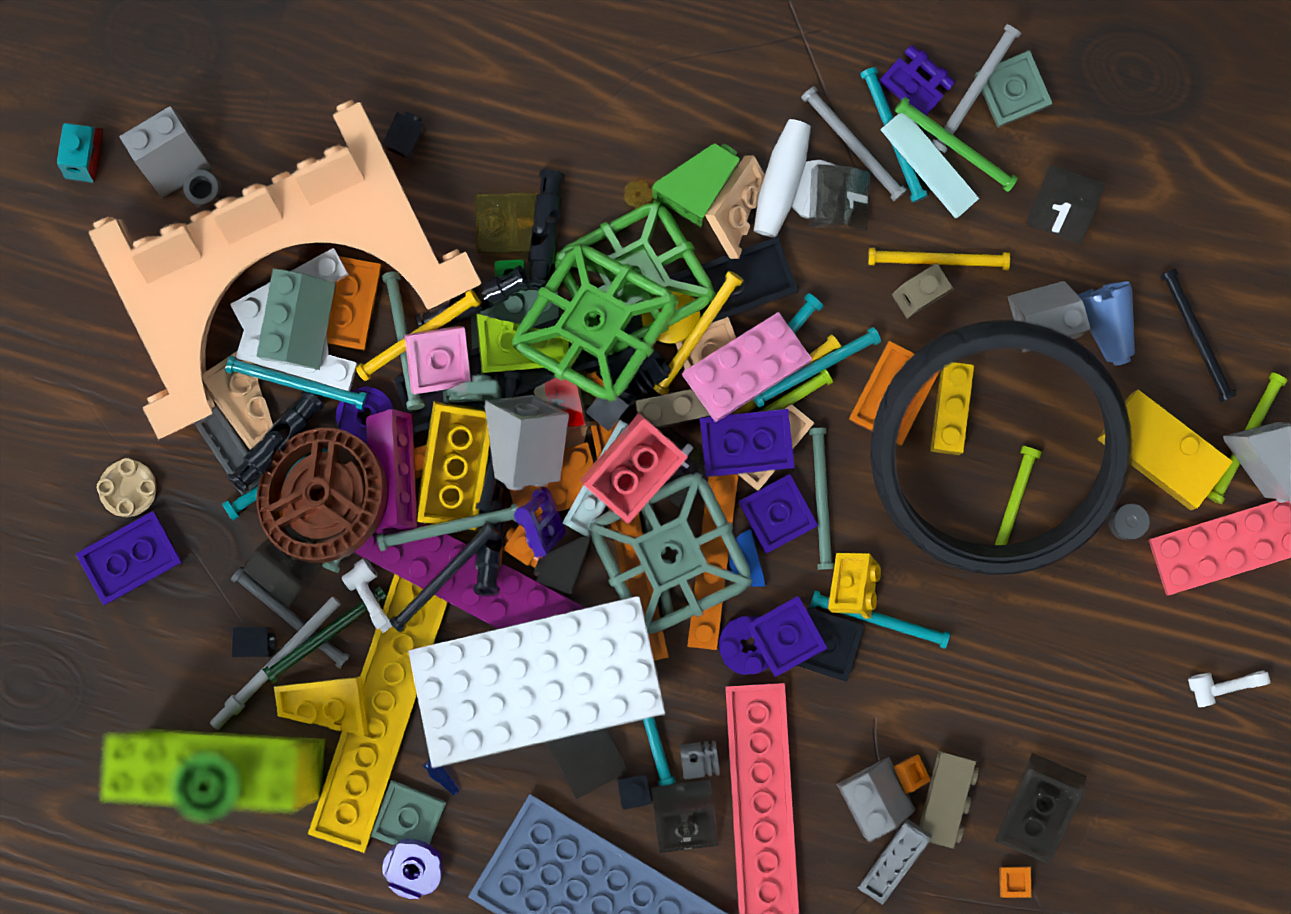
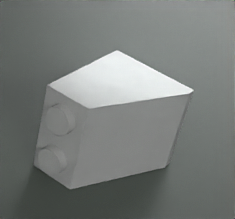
M171 106L119 136L136 165L162 199L183 187L185 179L190 173L196 170L210 171L212 169L185 122Z
M1065 281L1008 296L1014 320L1049 327L1072 339L1079 338L1091 330L1083 301ZM1022 349V350H1023V353H1024V352L1031 351V350Z
M534 395L485 401L495 478L505 483L507 488L513 490L524 489V486L529 485L547 486L550 482L560 481L569 414Z
M1276 422L1223 436L1224 442L1265 498H1275L1278 503L1289 501L1291 504V423Z
M890 757L837 783L863 837L869 842L895 829L916 811L909 794H905L898 780Z

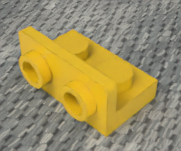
M836 553L828 606L832 613H860L865 619H871L872 610L877 605L875 588L876 582H879L881 577V568L870 554Z

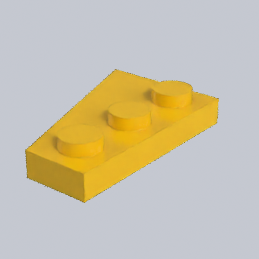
M361 676L274 687L279 717L308 724L314 723L337 731L351 732L362 737L368 736Z

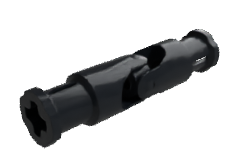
M541 170L539 172V177L541 178L540 192L536 195L534 223L528 262H530L529 280L533 289L545 287L549 281L551 265H554L562 198L559 197L561 181L565 178V174L560 171ZM541 237L545 238L543 243H541Z
M519 265L509 274L502 277L495 276L472 288L481 304L477 307H470L442 327L456 325L486 309L509 300L510 295L521 290H529L531 283L526 271ZM466 292L439 304L437 308L426 313H418L416 315L418 326L421 327L464 298Z
M302 391V397L292 408H287L267 431L263 440L251 448L243 457L244 462L233 474L229 473L226 476L238 490L247 494L249 486L257 477L264 475L273 465L271 457L276 450H278V453H280V450L284 451L288 446L285 445L286 442L295 435L300 434L308 426L307 421L314 413L324 408L323 403L314 394ZM288 429L290 433L287 439L284 440L277 431Z
M496 479L491 503L494 506L493 511L506 509L503 499L504 490L507 487L505 483ZM479 511V515H480V514H484V513H488V512ZM504 521L493 524L499 530V534L495 538L491 537L476 552L475 569L477 570V584L473 586V592L479 596H497L500 593L498 572L502 569V526ZM496 545V546H495V551L490 550V549L488 548V547H490V546Z

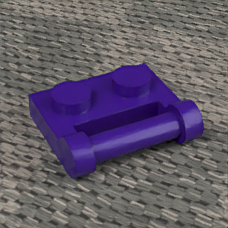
M546 487L537 488L533 492L530 501L526 505L519 506L514 512V518L519 524L523 525L527 544L533 550L536 558L547 555L566 534L552 494ZM541 506L543 512L536 519L534 512Z

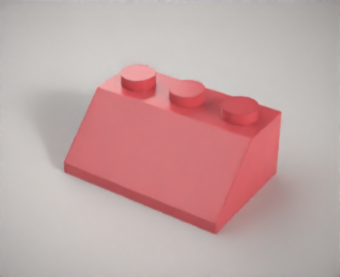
M638 414L583 475L580 481L629 524L687 459V456L642 415Z

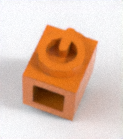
M521 525L517 529L511 527L505 535L503 543L506 545L503 550L527 566L531 565L536 568L544 556L535 557L533 550L527 544L524 527Z

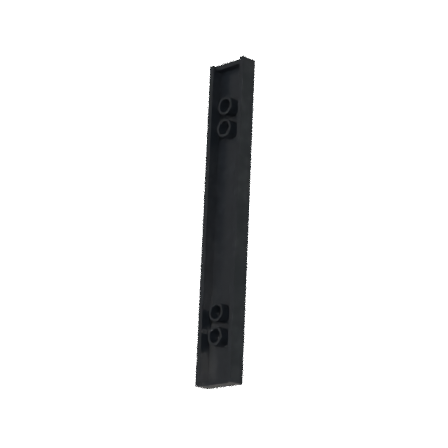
M778 236L742 249L739 259H730L728 255L701 264L711 280L716 294L726 281L728 271L736 273L743 279L742 284L735 287L712 323L727 317L730 319L797 294L799 291ZM690 269L669 276L671 280L700 286ZM710 303L705 308L700 310V318L702 317ZM642 314L633 316L623 332L631 334L644 327ZM597 315L596 318L598 322L601 323L599 320L600 315ZM561 317L534 326V328L545 329L555 326ZM568 341V343H569V349H570V347L572 346V343ZM656 341L653 347L662 344V342ZM479 347L467 351L471 382H473L474 376H491L493 381L498 382L503 394L506 380L503 378L504 371L482 373ZM582 349L571 369L587 372L600 367L596 356ZM623 351L618 353L615 352L613 355L608 354V362L613 360ZM546 368L511 370L522 375L521 381L517 382L514 397L533 392L536 387L556 378L555 373ZM404 375L394 378L393 381L405 413L412 414L413 434L417 435L428 431L433 401L443 402V391L445 390L420 393V399L424 400L425 406L417 410H408L406 402L409 400ZM485 402L451 403L485 409Z

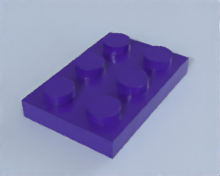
M788 409L727 415L718 422H715L712 417L700 418L706 477L794 468Z
M155 511L146 514L76 553L103 606L110 604L183 563Z

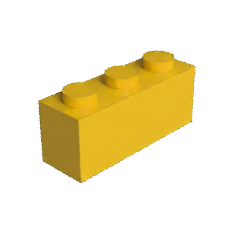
M953 362L940 371L931 452L961 455L963 453L974 365Z

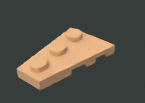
M754 155L744 156L705 214L730 259H739L742 249L739 247L742 235H747L750 225L747 223L751 209L757 206L759 192L765 177Z

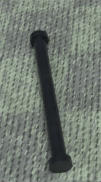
M1175 268L1160 275V278L1167 283L1220 394L1218 398L1221 403L1236 396L1235 390L1231 391L1176 277L1178 272Z
M504 371L503 378L506 380L502 399L514 397L517 382L521 381V374L513 371ZM491 450L480 502H477L475 506L476 510L488 513L493 512L494 506L491 503L496 484Z
M486 521L482 525L483 529L398 616L393 615L389 619L390 624L397 631L403 632L406 629L405 624L491 537L495 538L499 534V530L491 522Z

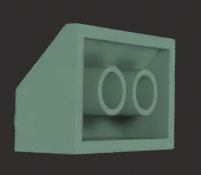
M273 269L256 356L261 360L320 370L336 283L301 273Z

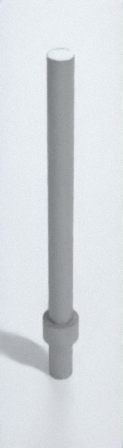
M332 596L263 668L266 666L270 668L301 646L341 603ZM262 669L236 696L232 695L224 703L225 707L210 721V724L215 729L219 730L233 715H238L245 708L244 703L269 679Z

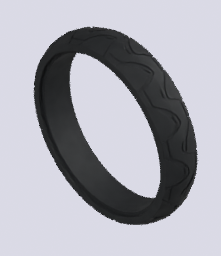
M1017 320L983 321L962 326L932 340L918 350L896 373L881 399L875 416L871 436L870 458L875 487L886 512L898 529L914 545L929 556L956 569L985 575L1018 574L1040 569L1065 558L1083 546L1104 525L1115 509L1128 479L1132 454L1131 425L1126 404L1114 378L1098 358L1083 345L1079 344V342L1061 332L1031 322ZM999 348H1018L1039 352L1059 360L1077 372L1090 385L1098 400L1104 421L1105 447L1102 465L1091 491L1075 512L1052 530L1027 541L1006 545H982L962 541L943 533L924 520L915 511L899 485L895 462L896 442L899 428L908 406L928 380L944 367L960 358L973 353Z

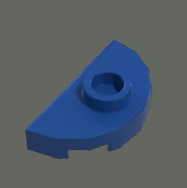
M750 529L740 534L736 541L749 565L751 578L753 579L751 586H766ZM729 553V565L734 573L739 574Z

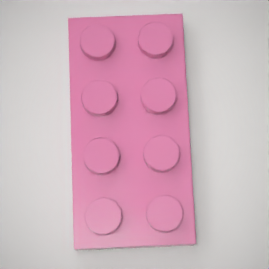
M778 312L683 372L682 376L713 420L718 422L808 365L812 358Z

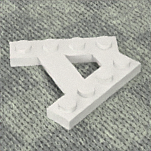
M334 248L290 271L334 283L349 275ZM270 283L230 304L244 329L236 359L350 391L358 363L329 355L327 335L320 370L261 360L256 356Z

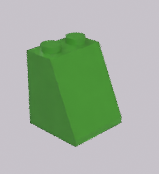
M714 143L655 182L652 187V198L662 202L663 205L702 228L707 220L705 214L738 167L740 158L736 156L737 152L728 145L722 144L720 147Z

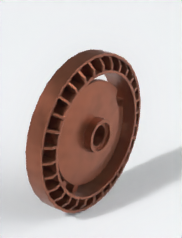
M317 428L295 435L286 442L285 445L288 446L284 451L280 450V453H278V450L274 452L271 457L273 465L260 477L256 504L260 523L270 541L280 550L296 559L312 563L339 560L358 550L370 539L379 526L387 502L388 485L385 470L373 449L364 441L346 431L335 428ZM328 447V452H322V448ZM339 448L350 451L359 461L365 476L366 494L362 475L356 465L351 461L345 465L340 464L338 460ZM311 452V455H310V456H307V457H305L304 459H302L300 462H298V463L292 468V470L289 472V470L291 469V467H292L300 458H302L303 456H305L306 454H308V453ZM283 481H284V484H283V487H282V491H281V499L279 500V493H280L281 485H282V483H283ZM325 490L324 497L318 500L319 494ZM281 510H282L283 515H284V517H282V518H280V513H279ZM290 525L297 533L310 539L323 540L339 536L327 542L307 544L296 541L287 532L285 527Z

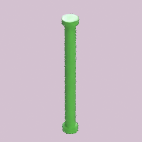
M904 97L899 102L895 112L898 114L903 113L1001 183L1005 191L1009 192L1015 185L1018 177L1013 174L1011 176L987 160L912 106L908 98Z

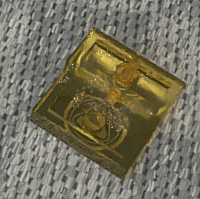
M510 192L508 194L475 195L477 253H529L537 193Z

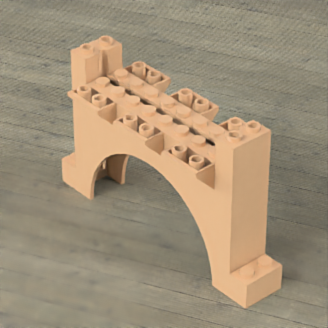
M353 100L345 102L336 107L338 113L333 115L348 147L344 148L339 144L324 152L326 157L319 161L313 157L297 164L299 170L294 172L293 175L286 171L273 177V184L268 187L261 184L253 185L242 191L244 197L240 199L228 197L215 204L217 210L211 213L209 210H205L190 217L193 222L191 224L174 223L160 230L162 236H147L134 243L123 219H114L108 216L93 223L95 229L88 233L166 387L165 390L147 398L149 404L142 407L158 440L213 414L212 409L216 407V404L204 388L202 374L206 372V344L212 318L221 299L233 282L246 269L273 252L286 247L312 242H329L361 249L385 261L397 270L413 286L428 310L481 284L466 251L460 254L459 250L456 249L442 256L444 262L439 264L360 102L357 104Z

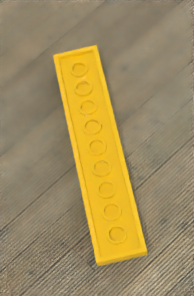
M394 574L383 607L386 616L389 619L393 615L398 616L423 589ZM434 595L405 624L406 629L403 632L397 631L393 626L384 633L380 628H376L361 673L368 736L362 737L342 730L308 832L309 835L363 853L366 852L370 835L417 698L408 651L434 645L448 604L447 601Z

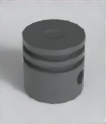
M196 170L190 173L183 184L186 198L202 210L216 208L215 204L222 201L224 197L222 184L213 174L205 170Z
M1126 504L1114 509L1109 517L1108 524L1111 533L1116 538L1125 541L1143 536L1149 528L1150 521L1148 513L1140 505Z
M715 740L712 741V744H708V741H705L704 745H701V742L680 744L684 780L705 777V774H708L710 777L712 773H715L716 776L720 775ZM696 759L697 762H691L690 760Z

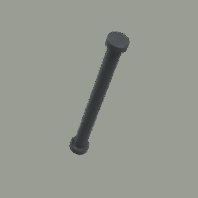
M241 566L234 573L231 580L235 584L239 582L299 631L306 622L246 574L247 570ZM315 631V632L308 638V640H309L310 638H312L313 636H315L318 632ZM329 641L318 647L336 662L335 666L339 669L351 657L349 653L341 652Z

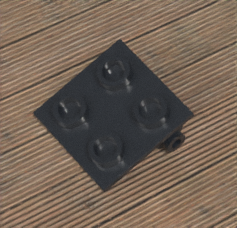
M629 346L608 362L612 381L619 378L636 349ZM653 347L651 356L644 359L628 384L632 394L637 397L635 401L643 396L639 388L644 394L648 393L644 385L645 383L654 389L655 385L653 382L658 385L668 378V373L672 371L669 366L670 363ZM598 370L595 374L603 380L601 370Z

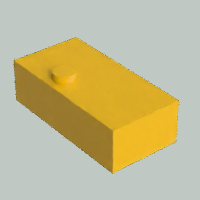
M1140 390L1132 392L1125 401L1132 437L1130 465L1189 510L1198 509L1233 461ZM1103 430L1097 438L1104 445L1105 430Z
M433 401L416 508L417 522L439 524L479 514V510H476L475 506L477 502H480L490 445L485 409Z

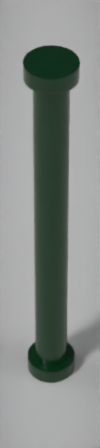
M378 586L374 589L373 595L378 604L381 602L385 603L387 596ZM363 601L276 664L270 668L268 666L263 668L262 670L272 684L277 681L276 677L367 613L366 605Z

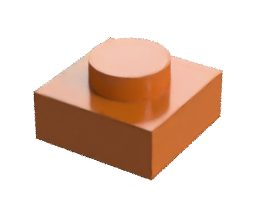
M919 754L911 756L893 766L905 794L913 792L931 781Z
M999 867L1001 898L1031 897V867Z

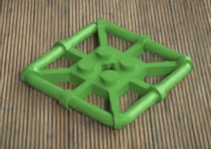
M654 200L653 203L642 205L610 223L605 221L600 224V228L566 245L559 252L555 253L554 263L555 268H557L564 256L573 249V245L581 243L582 246L589 247L606 238L615 252L608 257L623 265L629 264L633 266L634 271L640 272L643 276L670 291L698 297L674 311L662 334L669 330V326L705 308L716 296L711 280L694 254L695 248L693 244L689 241L687 242L673 216L660 201ZM648 216L641 239L622 249L614 233ZM660 218L677 247L657 257L649 243L657 219ZM585 258L587 270L598 273L604 284L598 289L607 292L617 274ZM679 258H684L700 286L671 280L663 267ZM575 261L572 267L578 268L577 262ZM569 271L562 282L573 299L580 288ZM628 281L624 284L616 298L627 305H632L654 299L657 296ZM659 310L650 311L654 322L660 314ZM589 317L587 320L590 323V327L600 324L596 317ZM654 322L629 335L638 340L641 337L644 339ZM617 340L609 354L613 355L615 352L624 351L629 345Z
M579 243L573 245V249L564 256L545 287H541L537 292L538 298L517 328L512 344L513 348L517 349L523 356L555 373L556 378L562 381L566 379L598 398L608 399L609 402L615 401L617 396H620L626 389L644 359L651 356L653 352L652 347L673 316L678 305V299L676 295L672 294L664 286L634 271L633 266L629 264L623 265L596 249L582 246ZM585 258L617 274L607 292L590 284ZM576 261L582 285L572 301L569 302L556 295L555 292ZM630 281L658 298L627 305L616 297L624 284ZM548 302L565 310L555 326L530 332ZM663 308L642 342L623 332L633 316ZM597 315H600L599 320L601 323L598 326L590 327V323L587 321L588 318H595ZM559 336L572 343L561 363L529 346L530 344ZM617 340H620L636 349V351L613 385L607 356ZM582 349L598 358L604 387L571 369Z

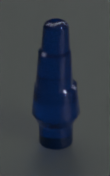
M430 758L422 765L428 772L429 777L435 782H439L452 795L455 796L459 793V789L454 784L455 782L442 766L433 768Z

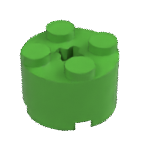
M204 753L193 756L182 763L174 773L171 785L173 797L181 811L191 818L198 820L216 818L229 812L237 804L243 786L241 772L238 766L224 755ZM210 779V784L214 786V789L206 794V789L201 786V782Z

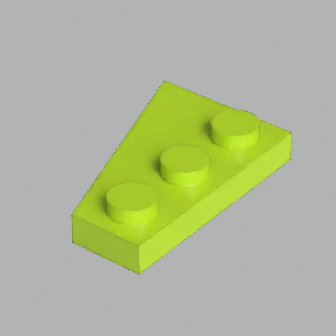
M476 314L482 373L544 368L513 348L512 339L515 337L520 324ZM533 327V328L530 330V332H534V331L541 330V329H538V328H534V327ZM560 336L529 345L561 363L569 350L568 341Z

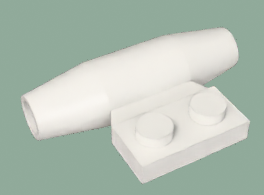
M789 119L772 151L758 196L754 231L767 237H776L791 207L801 217L825 225L830 224L847 169L820 159L806 162L811 126L807 123Z

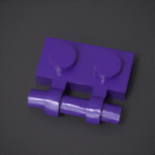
M911 45L905 51V54L912 59V62L908 65L899 58L879 82L900 100L904 97L908 98L912 106L927 116L943 98V95L935 88L941 84L949 91L956 82L948 76L949 72L945 68H939L934 64L924 50L920 52L914 45ZM919 67L932 76L929 82L916 72Z

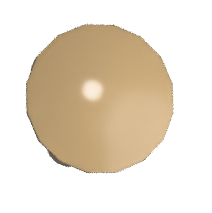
M124 458L107 467L96 487L104 507L114 515L126 518L137 516L147 510L154 501L157 490L156 480L151 470L140 461Z

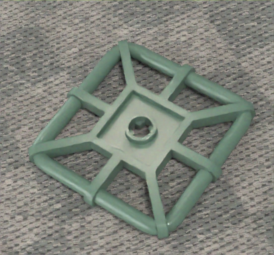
M695 472L694 475L689 474L663 485L643 507L653 530L641 536L633 537L606 527L621 519L613 510L602 514L595 522L590 523L589 530H591L593 544L610 577L608 581L611 587H615L621 600L633 598L625 580L644 571L646 572L654 589L645 614V622L649 634L660 632L694 615L699 617L704 614L703 611L739 595L746 590L747 586L751 587L753 582L749 565L732 532V529H734L731 522H727L710 485L702 478L700 473ZM690 486L680 517L661 526L652 504ZM698 489L717 528L696 538L687 518ZM603 535L632 545L641 564L621 573ZM721 535L739 574L709 564L700 545ZM670 546L672 550H678L679 554L675 556L677 561L672 563L670 559L664 560L662 555L666 553L665 547ZM703 572H708L735 583L697 600L688 579ZM680 584L689 605L651 622L661 592Z

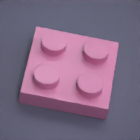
M456 326L404 334L411 393L420 394L445 390L464 382H471L465 327Z

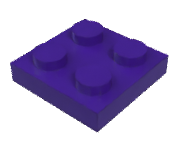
M790 474L738 502L766 554L818 526Z
M799 596L746 625L775 677L827 649Z

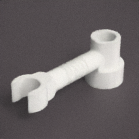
M363 557L354 564L352 570L342 576V580L349 590L357 589L370 613L373 624L384 633L392 625L368 587V583L378 575L372 564Z
M1264 670L1214 684L1211 673L1198 674L1188 678L1190 689L1195 693L1198 707L1215 704V696L1238 691L1239 689L1270 684L1269 674Z

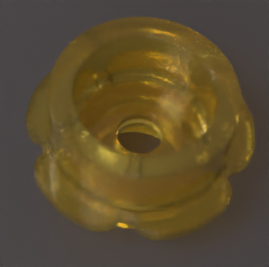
M643 180L632 181L625 187L626 194L624 199L629 206L639 208L652 200V189H649V184ZM638 191L641 192V196L639 197L635 195V193Z

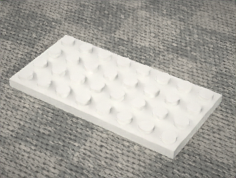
M639 596L408 651L433 768L666 714Z

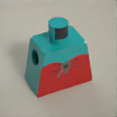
M63 124L57 165L65 179L95 182L103 128Z

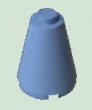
M1129 281L1103 285L1101 289L1095 291L1090 289L1078 294L1084 304L1091 329L1090 332L1105 360L1113 362L1114 366L1130 362V356L1135 354L1133 289Z

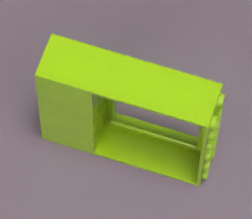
M152 728L106 735L102 800L177 804L171 790L175 771L187 759L204 753L224 755L240 769L243 784L242 793L234 808L294 811L320 799L322 793L325 739ZM210 779L201 782V786L206 789V794L214 789V786L210 784Z

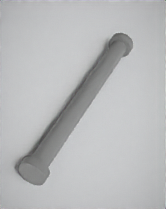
M1006 24L1004 35L945 125L944 129L951 134H954L1014 39L1019 38L1022 34L1014 27ZM938 138L932 140L937 149L944 153L947 151L948 148L944 142Z
M811 87L801 98L804 102L808 101L892 194L890 198L896 201L907 189L904 186L900 187L821 99L816 93L818 91L816 87Z

